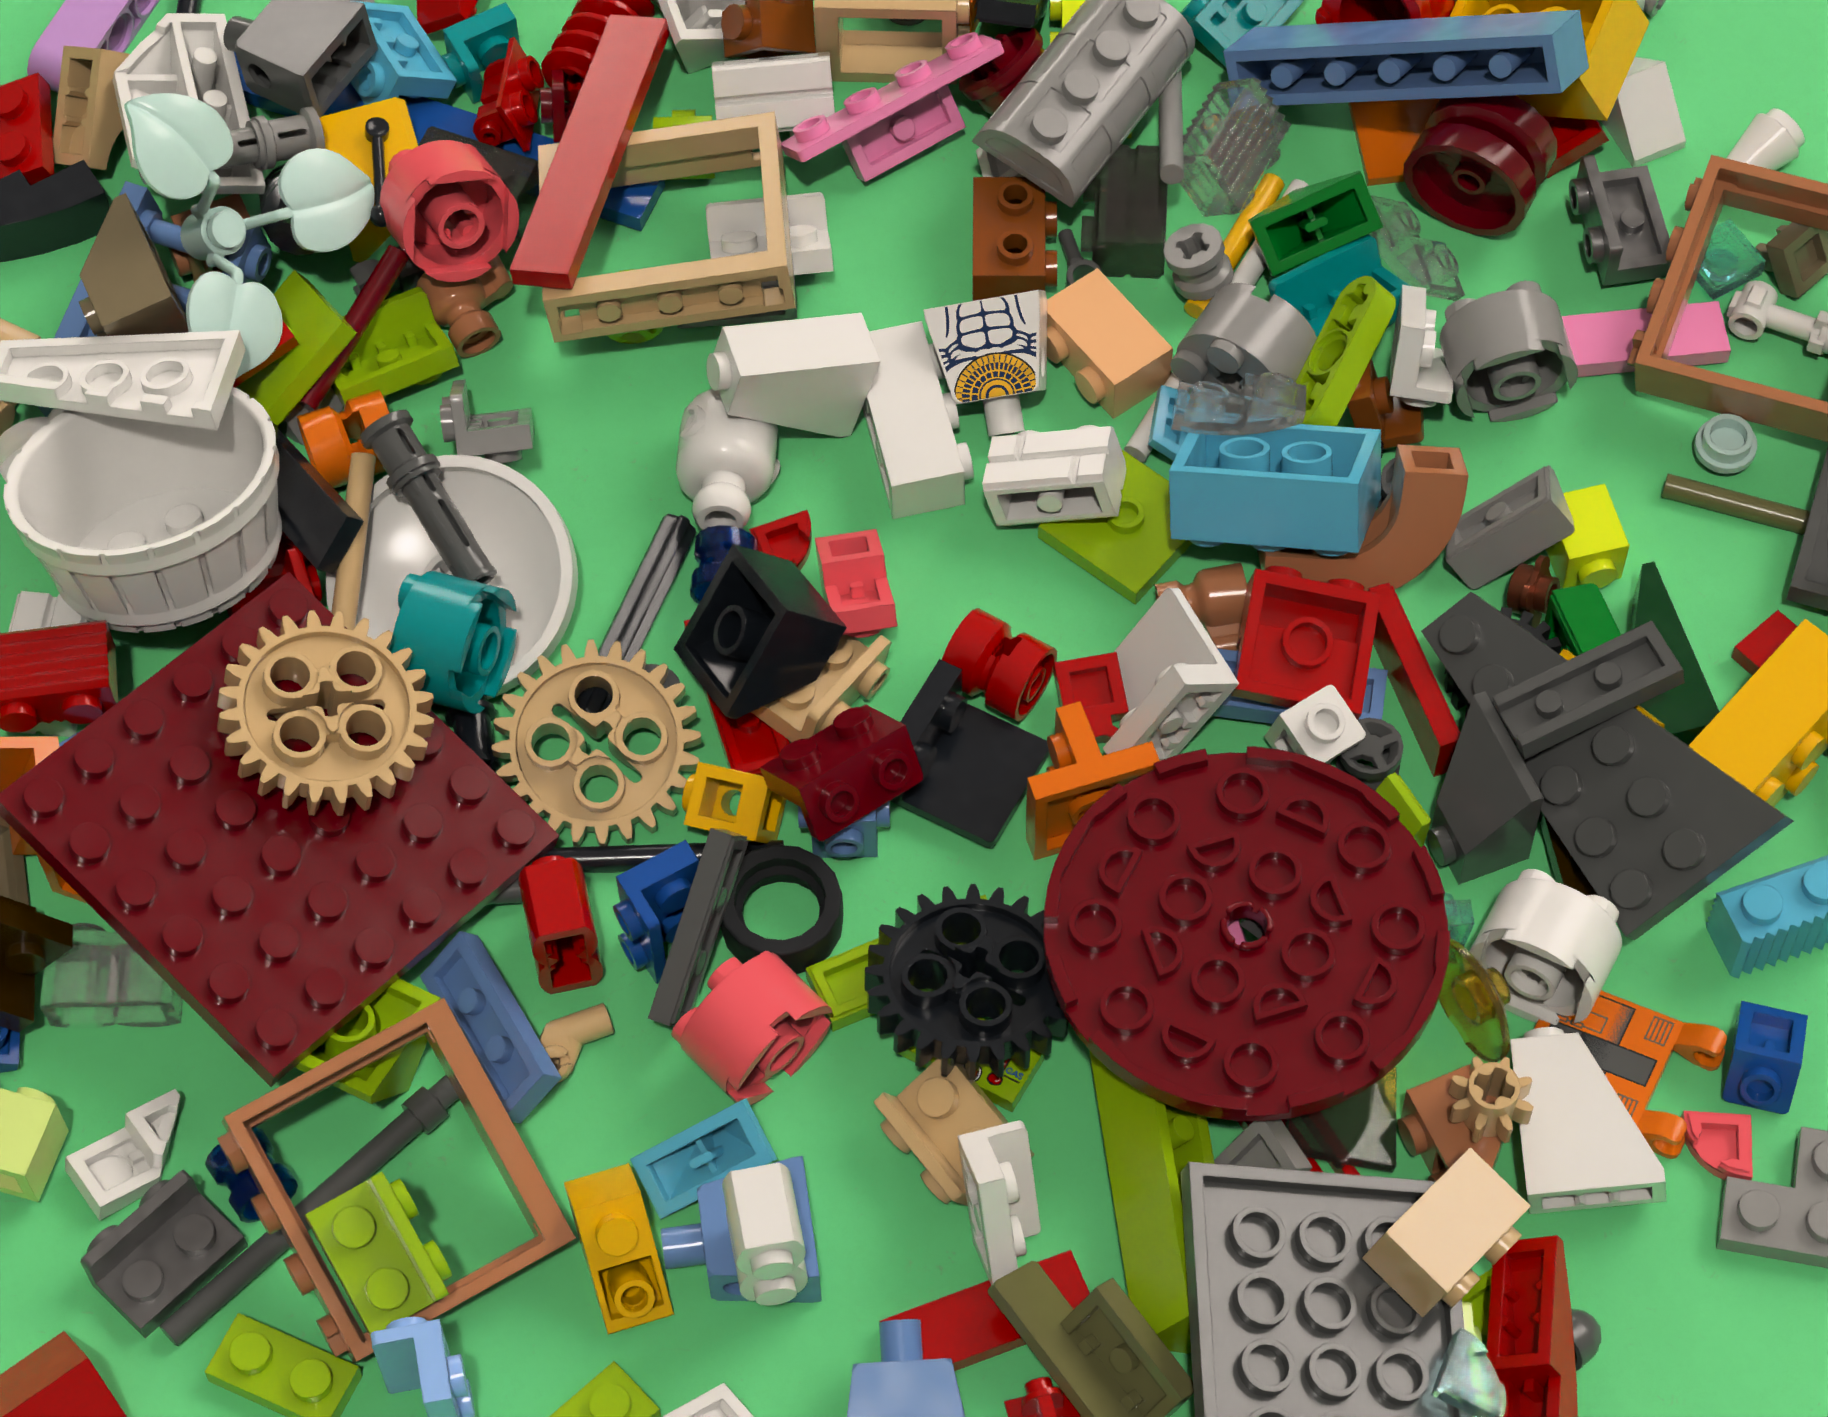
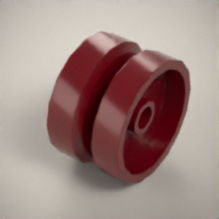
M1515 95L1441 98L1427 120L1425 130L1415 142L1404 162V182L1412 197L1431 216L1448 226L1474 235L1499 236L1514 231L1525 218L1536 197L1537 188L1546 178L1557 157V139L1549 122L1531 104Z

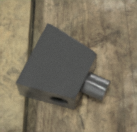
M271 0L255 20L233 16L226 24L223 35L225 47L236 53L245 83L252 92L299 113L301 108L313 106L320 118L378 49L365 4L347 0Z

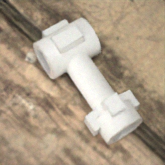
M1750 281L1744 285L1742 291L1736 290L1727 312V317H1729L1728 326L1734 335L1745 340H1755L1762 336L1766 327L1808 341L1806 351L1818 355L1828 354V312L1820 310L1817 318L1778 306L1776 305L1778 300L1776 290L1763 281Z

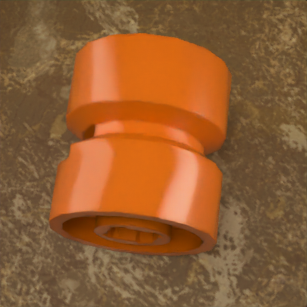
M380 390L348 399L344 411L336 412L333 408L327 406L297 416L299 430L311 465L334 489L347 485L351 453L354 452L369 453L376 456L374 476L386 472L373 449H366L359 440L360 435L368 426L389 414L388 407ZM352 438L358 441L350 444L349 439Z

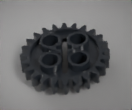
M970 884L966 899H957L948 886L943 887L942 903L936 905L925 895H918L916 915L904 908L898 907L895 911V927L884 924L880 925L879 942L876 945H869L868 967H865L868 1013L877 1014V1032L879 1035L894 1032L893 1050L896 1053L906 1051L915 1046V1066L919 1068L927 1064L933 1057L941 1059V1076L947 1077L956 1063L965 1064L969 1080L976 1079L980 1064H989L993 1073L998 1078L1003 1077L1004 1061L1010 1058L1024 1070L1029 1068L1030 1048L1048 1056L1051 1053L1052 1035L1065 1038L1068 1034L1069 1021L1065 1017L1055 996L1047 971L1043 945L1044 910L1029 916V898L1026 896L1018 899L1012 906L1004 904V890L1000 887L993 892L989 900L980 899L976 884ZM963 942V943H967V944H955V943ZM1012 970H1021L1024 973L1012 972ZM920 989H932L934 991H921ZM988 1017L992 1018V1020H980L977 1018Z

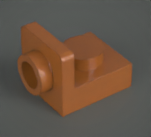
M1371 359L1348 403L1355 428L1381 429V441L1384 443V449L1397 447V444L1407 445L1421 442L1424 439L1423 407L1411 406L1402 402L1400 397L1389 396V379L1387 376L1377 377Z

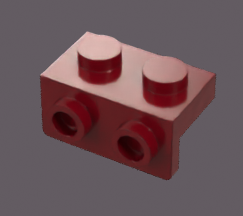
M866 704L841 712L834 718L833 724L810 738L791 742L781 750L778 757L760 767L767 788L801 807L811 836L819 841H825L923 780V772L906 725Z

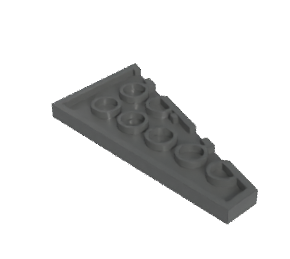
M1472 592L1468 593L1421 631L1469 704H1471L1473 695L1486 691L1494 706L1492 696L1568 661L1536 636ZM1635 707L1555 744L1531 758L1523 759L1544 797L1541 811L1598 896L1606 898L1616 906L1619 911V918L1616 923L1624 935L1633 940L1638 939L1794 822Z

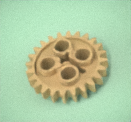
M310 610L306 627L299 629L294 621L286 615L282 617L279 637L262 626L258 629L256 641L258 649L244 643L239 646L237 661L240 665L227 664L224 683L228 686L222 687L219 690L217 707L225 711L219 713L217 729L218 732L230 734L225 741L224 753L226 756L244 754L239 763V777H248L257 772L261 774L257 792L260 796L269 793L277 786L283 789L282 807L285 809L293 804L297 796H301L307 800L309 815L314 816L321 800H330L336 815L343 816L347 798L353 797L363 810H368L371 805L373 788L381 795L390 799L393 797L396 787L395 777L408 782L412 779L415 764L412 760L423 761L428 742L423 738L431 736L434 718L426 715V713L431 711L434 697L433 693L419 691L423 688L426 678L424 669L406 671L410 665L413 651L410 648L399 650L393 654L389 651L393 635L390 630L382 633L374 640L367 636L369 629V619L363 618L354 630L345 628L344 616L341 611L335 613L330 626H322L315 610ZM345 674H357L368 683L362 686H351L344 683L339 677ZM280 680H292L303 689L296 692H285L278 689L273 683ZM373 704L382 705L384 709L373 706ZM323 709H327L329 716L324 715ZM270 715L274 718H277L278 720H269L267 716ZM357 732L367 733L373 736L378 743L370 746L355 743L349 735ZM292 738L301 739L308 742L312 749L305 752H294L288 749L283 742Z
M593 639L587 642L585 657L577 659L567 644L561 645L562 664L554 666L547 658L540 655L537 659L541 676L537 680L523 672L517 675L518 683L525 692L523 697L504 693L502 697L503 705L514 715L513 717L494 718L495 730L508 736L509 739L492 744V752L494 757L510 759L511 762L499 768L496 774L507 783L518 781L513 790L524 801L529 800L531 802L529 806L541 818L544 816L548 817V824L558 834L564 827L571 828L573 847L581 845L586 832H595L598 845L607 846L609 831L618 830L627 845L632 844L633 824L639 822L646 830L653 834L657 831L653 815L656 809L673 817L677 813V807L669 794L671 791L683 794L687 779L680 775V771H695L698 761L700 762L698 757L684 751V749L701 744V732L683 729V726L697 718L695 706L676 707V704L685 695L684 684L678 683L664 688L663 684L668 675V666L663 663L648 673L644 670L646 651L640 649L630 662L622 660V649L619 641L614 642L607 657L599 656ZM600 687L610 693L612 701L602 712L589 713L582 710L576 703L580 693L587 688ZM556 706L563 707L592 738L599 739L604 734H607L611 754L629 768L636 770L642 776L641 780L637 783L630 781L601 750L596 749L590 755L586 754L584 736L575 727L573 728L566 721L556 717L552 712ZM646 728L654 731L661 740L657 749L646 755H639L629 751L624 742L628 734L633 730ZM551 733L559 734L569 742V748L565 755L552 761L538 757L533 751L538 739ZM604 775L613 779L618 788L612 798L598 803L588 800L581 791L584 783L593 776Z

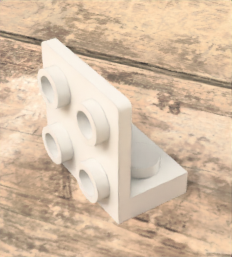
M1179 588L1165 589L1114 651L1117 652L1129 712L1121 719L1119 723L1120 728L1105 744L1103 750L1106 754L1152 741L1160 761L1178 755L1239 685L1238 680Z

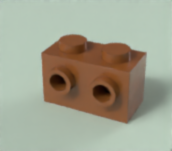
M973 177V301L1034 290L1045 291V287H1057V250H1045V237H1057V201H1045V190L1026 177Z

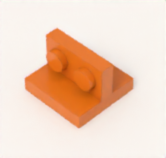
M1081 701L1056 708L1055 734L1047 737L1053 766L1047 767L1045 773L1027 778L1026 840L1033 859L1038 860L1060 853L1065 840L1077 822L1100 797L1119 783L1121 786H1124L1131 780L1153 770V764L1160 761L1153 742L1150 741L1102 756Z

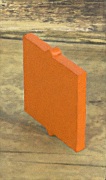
M1440 99L1348 103L1367 186L1404 182V162L1415 142L1425 130V124Z

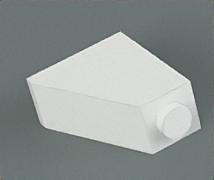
M862 313L722 327L714 353L708 355L706 369L710 387L714 391H719L727 415L835 437H848L853 432L881 361Z
M1541 1027L1524 1033V1038L1510 1039L1513 1071L1517 1074L1518 1078L1531 1077L1532 1079L1529 1095L1522 1099L1534 1107L1529 1124L1519 1123L1528 1203L1531 1205L1529 1208L1530 1214L1666 1202V1180L1663 1166L1579 1033L1564 1034V1031L1560 1028Z

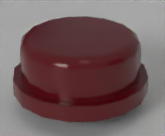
M1021 27L1007 34H998L995 39L1001 42L1005 52L961 77L959 90L967 99L977 101L986 113L994 114L1045 51L1042 47V36L1033 27Z

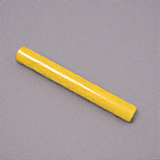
M1264 174L1223 241L1225 246L1224 253L1229 257L1233 271L1254 238L1248 220L1275 203L1285 187L1283 180L1275 174ZM1212 298L1197 301L1188 299L1184 309L1187 314L1197 319Z

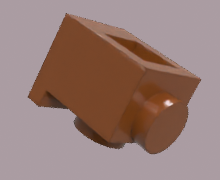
M745 0L744 5L731 4L722 11L721 28L724 41V58L750 59L816 53L813 0Z

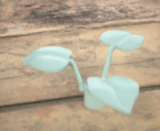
M159 93L129 100L124 104L131 130L133 155L137 168L148 186L159 195L176 200L195 197L204 190L199 203L191 207L192 214L182 224L180 232L181 242L189 255L198 260H206L209 267H218L228 275L217 271L206 272L200 275L194 282L186 303L188 332L240 330L246 350L236 376L238 378L263 363L275 351L282 335L283 320L281 309L273 293L260 283H243L244 274L242 269L225 259L224 256L233 254L242 247L246 238V230L291 218L293 238L302 249L316 253L338 250L352 242L368 223L371 209L374 206V186L368 175L339 153L328 149L315 148L295 154L281 170L278 179V190L282 201L287 207L242 219L237 211L227 206L210 208L221 183L219 176L214 170L226 164L233 153V140L224 119L210 105L185 95Z

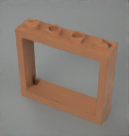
M1711 155L1703 179L1696 177L1694 184L1690 183L1685 201V210L1690 211L1685 227L1675 226L1670 236L1666 251V261L1671 262L1667 276L1665 279L1657 277L1651 287L1646 312L1652 314L1647 330H1636L1632 339L1633 348L1627 365L1635 367V389L1639 392L1713 412L1734 414L1747 421L1828 442V402L1667 360L1723 205L1828 231L1827 183Z
M445 998L223 1117L222 1123L227 1133L217 1138L234 1172L239 1174L248 1169L259 1189L260 1194L251 1198L250 1201L267 1233L271 1235L281 1230L293 1254L283 1259V1262L299 1292L304 1296L314 1291L327 1314L316 1320L331 1351L335 1357L347 1351L353 1363L374 1352L371 1338L368 1332L363 1333L256 1138L252 1130L256 1126L425 1035L535 1237L447 1286L446 1289L449 1295L409 1317H422L430 1321L576 1239Z

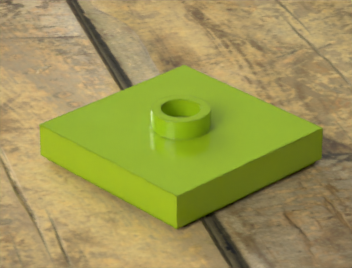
M296 270L292 271L273 295L281 309L282 320L295 336L299 345L238 385L241 391L249 395L250 399L254 398L264 407L270 416V421L277 426L284 421L357 333L313 284Z
M1122 450L1127 470L1124 487L1121 490L1122 498L1118 517L1041 523L1038 526V538L1136 605L1192 543L1190 540L1171 539L1169 481Z

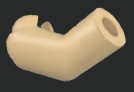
M604 1003L548 1022L543 1028L539 1040L562 1077L559 1082L568 1078L573 1071L584 1044L612 1035L614 1030Z

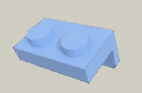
M422 1317L400 1318L389 1323L386 1329L374 1331L370 1334L372 1349L388 1393L394 1394L421 1388L423 1404L428 1417H475L469 1379H466L462 1355L450 1354L440 1319L427 1321Z

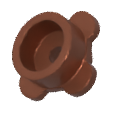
M1543 555L1537 558L1535 566L1524 563L1517 566L1511 577L1507 593V606L1512 608V613L1522 615L1524 610L1534 614L1531 625L1534 628L1540 624L1542 613L1546 614L1552 590L1560 589L1559 579L1550 574V558Z

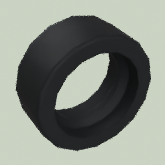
M772 845L748 853L743 857L720 926L729 951L742 964L764 951L775 953L796 974L806 972V967L828 958L841 938L844 916L842 892L836 874L820 856L797 846ZM776 882L797 883L811 890L816 895L820 906L819 918L812 928L800 936L786 940L766 939L751 932L746 927L742 915L744 901L761 886Z

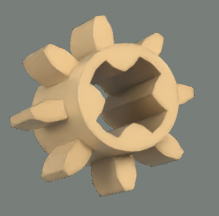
M1478 1056L1472 1058L1469 1079L1458 1075H1453L1449 1094L1459 1100L1452 1105L1449 1119L1451 1123L1464 1121L1465 1125L1472 1131V1141L1475 1143L1482 1136H1498L1501 1141L1508 1143L1513 1130L1512 1120L1520 1124H1529L1534 1107L1522 1099L1529 1095L1532 1079L1531 1077L1518 1078L1517 1074L1509 1067L1510 1058L1504 1057L1500 1063H1483ZM1487 1095L1497 1098L1495 1104L1485 1102Z

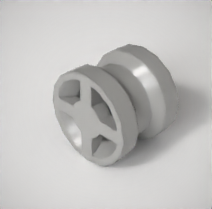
M1204 223L1190 224L1171 234L1165 242L1163 253L1167 265L1173 271L1172 277L1178 293L1184 298L1193 301L1207 300L1213 298L1221 287L1232 282L1234 273L1229 257L1224 253L1225 246L1220 232L1213 226Z

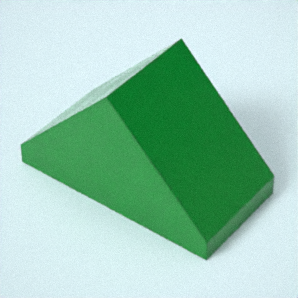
M1360 171L1293 190L1248 220L1271 276H1276L1383 228Z

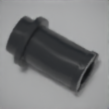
M483 695L478 704L485 709L480 713L472 714L449 708L445 713V720L448 726L453 727L454 733L496 772L500 768V761L498 757L493 756L492 744H495L491 721L496 716L494 705L488 702L486 695Z

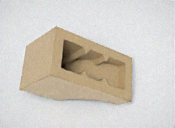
M63 46L53 135L54 164L71 166L84 160L91 169H107L113 144L123 130L113 85L114 71L130 54L99 48Z

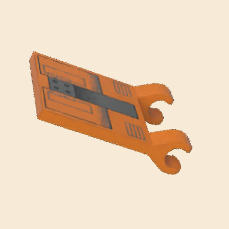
M1602 990L1590 1014L1581 1022L1574 1023L1576 1015L1564 1016L1558 1013L1556 1014L1560 1020L1557 1025L1538 1019L1534 1029L1556 1027L1562 1029L1564 1034L1579 1033L1653 1152L1669 1159L1676 1158L1681 1153L1685 1144L1684 1135L1687 1130L1685 1120L1671 1113L1646 1109L1673 1051L1694 1065L1708 1071H1714L1720 1067L1725 1056L1724 1047L1727 1043V1035L1723 1030L1706 1024L1685 1023Z

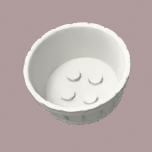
M232 387L217 431L64 410L51 419L48 425H43L28 439L20 449L21 453H17L8 469L3 499L7 514L16 527L17 533L24 545L38 558L53 579L62 599L72 609L90 622L106 620L111 630L139 633V631H144V633L162 632L176 629L178 626H189L214 616L213 614L221 613L234 606L246 597L245 594L247 592L251 593L268 574V568L271 569L277 557L282 536V520L278 510L277 478L279 474V453L276 446V432L272 421H270V416L264 407L254 398L250 399L247 393L235 387Z

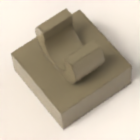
M1792 222L1789 225L1779 226L1776 229L1777 235L1767 244L1759 243L1755 248L1761 267L1766 271L1774 272L1780 293L1799 298L1828 273V231Z

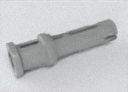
M313 106L301 108L299 115L272 120H267L264 115L252 117L250 121L246 122L245 128L230 130L233 140V153L229 161L218 169L253 163L256 168L267 170L274 168L277 161L288 160L299 152L315 148L325 149L323 127L317 111ZM140 174L143 183L146 185L147 183Z

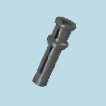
M398 410L373 422L362 432L359 440L366 449H373L389 475L386 484L390 491L398 497L406 498L453 576L485 584L489 583L494 578V575L497 574V571L483 553L464 518L438 478L441 472L439 468L440 462L434 454H427L411 428L413 418L407 410Z

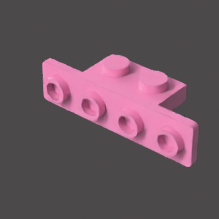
M976 32L967 33L953 39L945 46L947 52L930 62L918 60L907 64L894 74L896 80L878 90L875 87L860 90L844 101L845 108L827 118L825 115L814 116L796 125L793 128L794 136L781 142L784 154L802 163L842 143L857 178L864 182L873 179L966 127L947 84L1002 55L1005 51L1001 42L985 35H978Z

